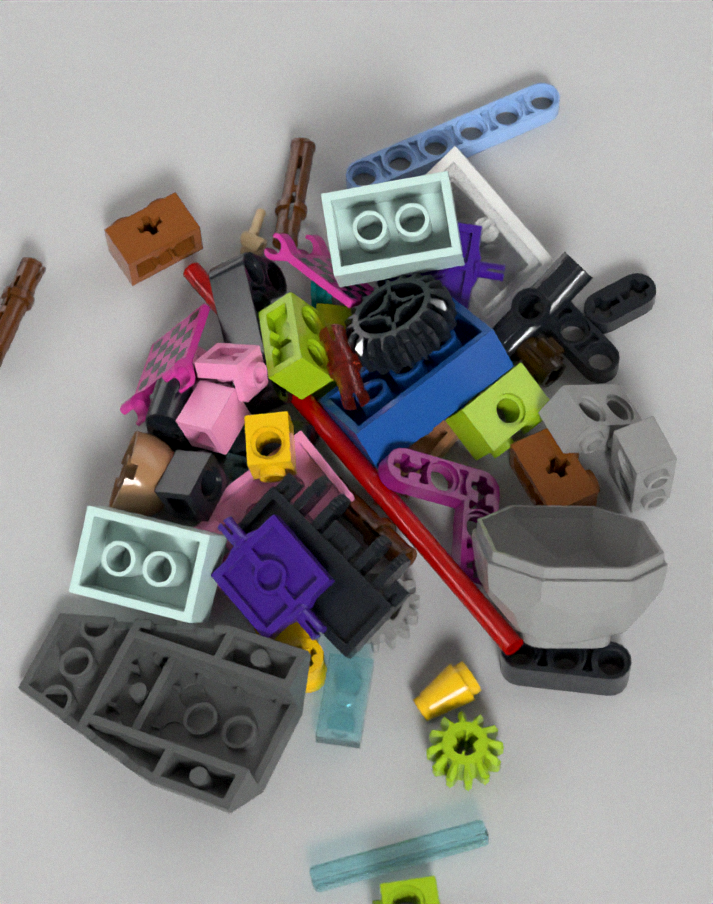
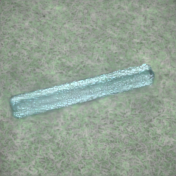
M476 820L314 865L309 869V874L314 890L320 893L487 846L489 844V835L483 821Z

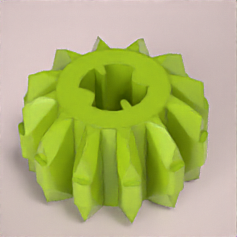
M461 711L458 713V723L455 724L450 719L444 717L441 720L442 731L432 730L429 734V741L432 743V746L426 749V757L429 761L435 762L432 766V773L435 777L447 774L446 785L449 788L453 787L458 780H463L465 790L469 791L472 789L474 778L486 786L490 781L488 771L498 772L501 768V760L498 756L503 754L504 744L501 741L495 740L498 736V729L495 725L483 728L484 717L481 714L477 715L472 722H467L466 714ZM460 747H465V751L467 752L468 748H472L473 754L465 755V751L463 750L460 755L457 753V749Z

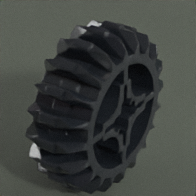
M418 272L409 278L406 275H401L398 280L393 282L388 279L386 284L380 288L373 287L374 292L369 296H362L360 298L361 304L351 308L352 316L344 321L346 329L343 335L354 360L365 367L369 373L378 371L381 375H384L390 370L398 374L406 366L413 369L415 363L422 359L428 361L430 353L440 351V343L451 338L450 331L457 326L455 317L458 313L452 296L440 280H435L432 275L422 276Z

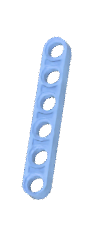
M548 83L533 84L356 160L347 168L346 187L347 189L361 187L355 184L353 179L362 173H368L375 178L372 184L426 175L454 146L459 148L465 157L468 158L549 123L559 113V92ZM545 97L553 104L547 109H537L531 102L535 98ZM510 112L517 117V120L513 124L506 125L499 123L496 117L500 113ZM475 127L482 132V135L478 139L468 140L463 138L460 133L465 128ZM437 142L443 144L447 150L440 155H431L426 152L425 148L430 143ZM396 158H405L411 163L410 167L403 171L394 170L389 164Z

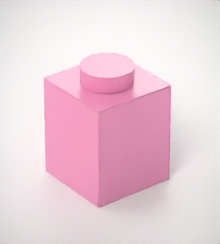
M200 380L176 419V423L192 446L227 455L245 424L244 416L251 413L244 402L238 400L234 386L228 383L219 382L215 384Z

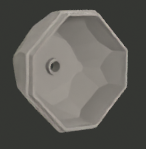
M510 505L477 519V528L472 530L475 565L478 577L487 595L515 627L523 642L538 648H602L608 646L611 636L626 632L646 611L661 592L667 573L668 564L664 560V552L644 521L595 506Z

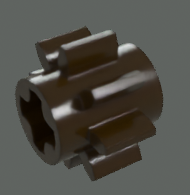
M533 336L527 339L515 352L514 359L517 361L515 366L521 362L538 385L540 384L543 388L549 387L565 371L566 365L562 362L564 358L561 356L565 349L552 337L545 340L543 337L539 339Z

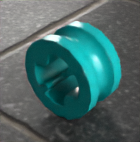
M311 280V306L316 309L317 303L333 305L332 295Z

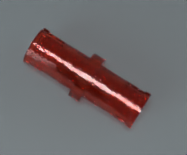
M332 324L331 327L336 338L334 341L327 327L319 332V339L329 361L326 368L330 378L336 381L343 407L347 410H356L357 407L352 396L353 393L358 397L361 407L365 406L370 400V396L359 373L362 366L359 357L352 353L345 327L341 324Z

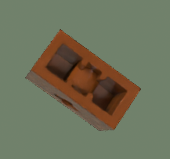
M176 192L165 198L153 200L146 208L128 217H121L113 222L111 226L104 229L108 250L132 286L203 249L200 226Z
M548 428L510 444L509 465L533 505L596 507L598 493H600V486L596 476L590 469L585 470L578 460L579 453H563Z

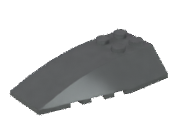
M60 613L18 688L23 694L149 784L231 814L262 794L303 714L311 655L309 651L228 625H215V628L197 627L195 623L177 622L176 626L154 624L152 620L147 619L121 622L117 621L115 617Z

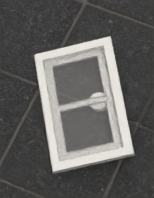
M454 146L427 174L448 171L457 222L483 227L480 245L482 261L506 264L503 282L478 278L472 291L469 311L493 328L511 309L512 300L516 293L522 289L531 288L556 260L459 148Z

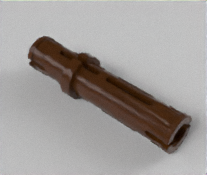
M301 137L291 141L282 196L275 206V215L278 217L275 233L288 234L293 239L296 248L298 247L301 222L307 217L308 208L305 200L310 181L313 154L316 149V144L312 140ZM297 169H300L299 181L295 185ZM294 203L292 219L289 220L290 205ZM273 237L272 245L280 250V241Z
M23 257L21 259L10 286L4 288L1 294L3 301L0 306V367L18 331L23 316L34 305L35 299L33 296L46 271V267L42 266L40 261L31 257Z
M338 476L355 498L342 516L363 535L364 543L370 546L379 536L386 535L392 541V546L384 557L391 562L398 555L405 554L411 560L410 564L412 565L416 560L417 551L396 532V526L388 518H381Z

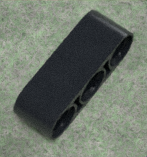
M523 642L522 646L511 655H505L501 650L500 659L501 673L510 684L603 696L617 695L627 687L632 664L631 655L623 645L615 642H610L608 646L602 648H538ZM522 653L529 656L531 661L526 664H516L510 660V657ZM566 658L572 660L576 666L572 669L564 670L556 666L555 661ZM610 663L616 665L621 671L617 674L609 675L601 671L599 667Z

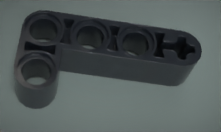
M245 252L211 268L209 280L224 343L260 345L263 361L266 365L258 312L271 305L272 300L287 293V282L281 268L275 262L254 253ZM268 378V385L249 402H244L249 412L265 414L290 403L293 394Z
M159 378L156 381L145 418L149 434L164 440L174 452L176 450L192 452L203 450L212 453L219 463L248 468L245 424L227 455L192 446L176 423V419L193 393L192 387L181 394L178 392L180 388L178 379L172 378L169 382H165L163 378ZM292 420L294 435L302 431L317 449L320 436L317 434L314 426ZM267 444L262 449L261 455L268 456L280 447L281 444Z

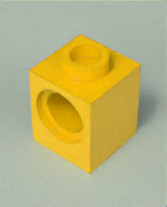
M288 411L244 416L247 466L253 478L260 479V481L266 483H275L282 481L288 473L297 475L294 425ZM267 444H281L280 450L275 455H261L262 449Z

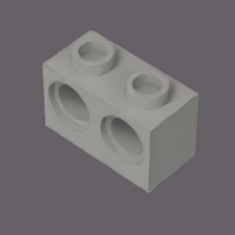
M619 384L563 385L538 412L563 453L583 452L584 454H590L598 451H611L614 431L642 420Z
M651 416L614 431L609 473L631 513L641 509L649 511L660 507L670 498L677 457L655 417Z

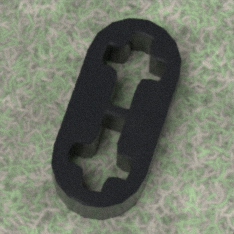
M642 273L627 275L591 294L584 303L583 314L603 334L612 332L652 309L655 303L656 285L649 276ZM630 290H634L636 293L645 292L644 298L640 299L637 295L629 297ZM599 308L602 312L610 310L609 317L605 318L602 314L594 315L595 309Z

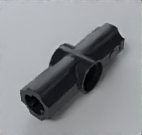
M566 252L551 265L531 288H525L516 293L512 300L511 309L492 328L512 363L515 360L514 355L517 349L527 339L533 336L537 337L539 334L553 329L558 322L559 313L592 280V277ZM541 302V313L536 318L528 319V312L531 306Z

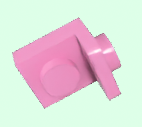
M216 343L194 362L198 378L216 379L221 383L234 381L240 402H249L268 385L267 368L263 361L260 345Z

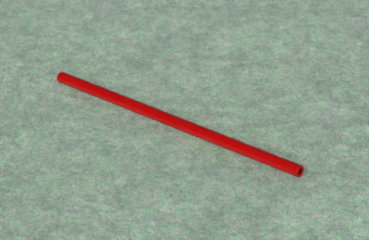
M198 262L190 264L184 270L183 276L217 315L209 274ZM310 394L301 400L293 395L291 401L293 406L310 425L314 426L322 440L505 655H511L516 652L523 644L522 638L400 496L381 482L376 468L315 397Z

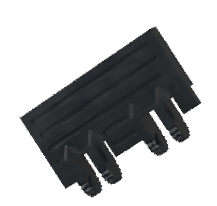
M288 473L276 487L272 486L238 525L245 534L259 529L273 514L280 516L332 576L335 582L316 599L311 611L327 627V630L322 634L346 658L352 659L412 594L398 581L407 568H409V565H411V560L405 554L398 555L373 580L367 573L388 552L392 546V541L386 535L379 536L352 563L351 559L364 545L338 520L349 508L350 499L345 494L338 495L313 520L308 513L327 494L332 486V481L325 475H322L293 503L291 500L300 492L304 485L293 474Z

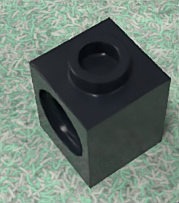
M176 450L154 492L174 518L208 522L230 479L219 465L218 459L212 453L203 450L196 452Z

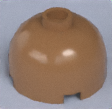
M134 432L121 461L123 466L119 478L116 477L108 507L149 517L163 510L165 505L154 491L175 454L174 450L164 440L146 432Z

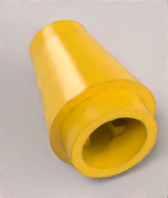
M461 661L455 666L449 664L413 699V702L428 722L434 717L437 718L475 701L473 696L481 692L482 689L468 667Z

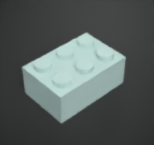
M448 171L321 194L333 273L339 287L465 265Z
M88 505L69 592L188 623L209 622L217 588L216 581L210 575L222 564L227 538L222 534L112 507Z

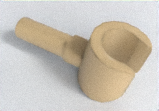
M259 208L256 210L251 228H249L248 232L244 231L241 234L240 242L242 247L240 254L251 252L261 257L263 256L267 240L259 237L266 214L264 209Z

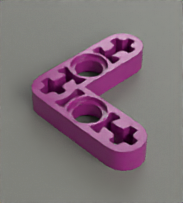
M407 448L394 449L379 464L378 474L381 482L394 492L454 508L451 557L480 590L483 588V585L478 576L474 577L473 571L477 572L472 536L467 530V522L473 521L477 523V519L499 511L500 490L496 479L490 473ZM396 463L400 464V469L402 472L407 473L406 476H401L400 469L394 467ZM431 472H438L445 477L448 484L446 491L438 489L432 483ZM472 486H477V491L472 489ZM478 493L484 495V497L479 501ZM470 562H472L473 570L467 567Z

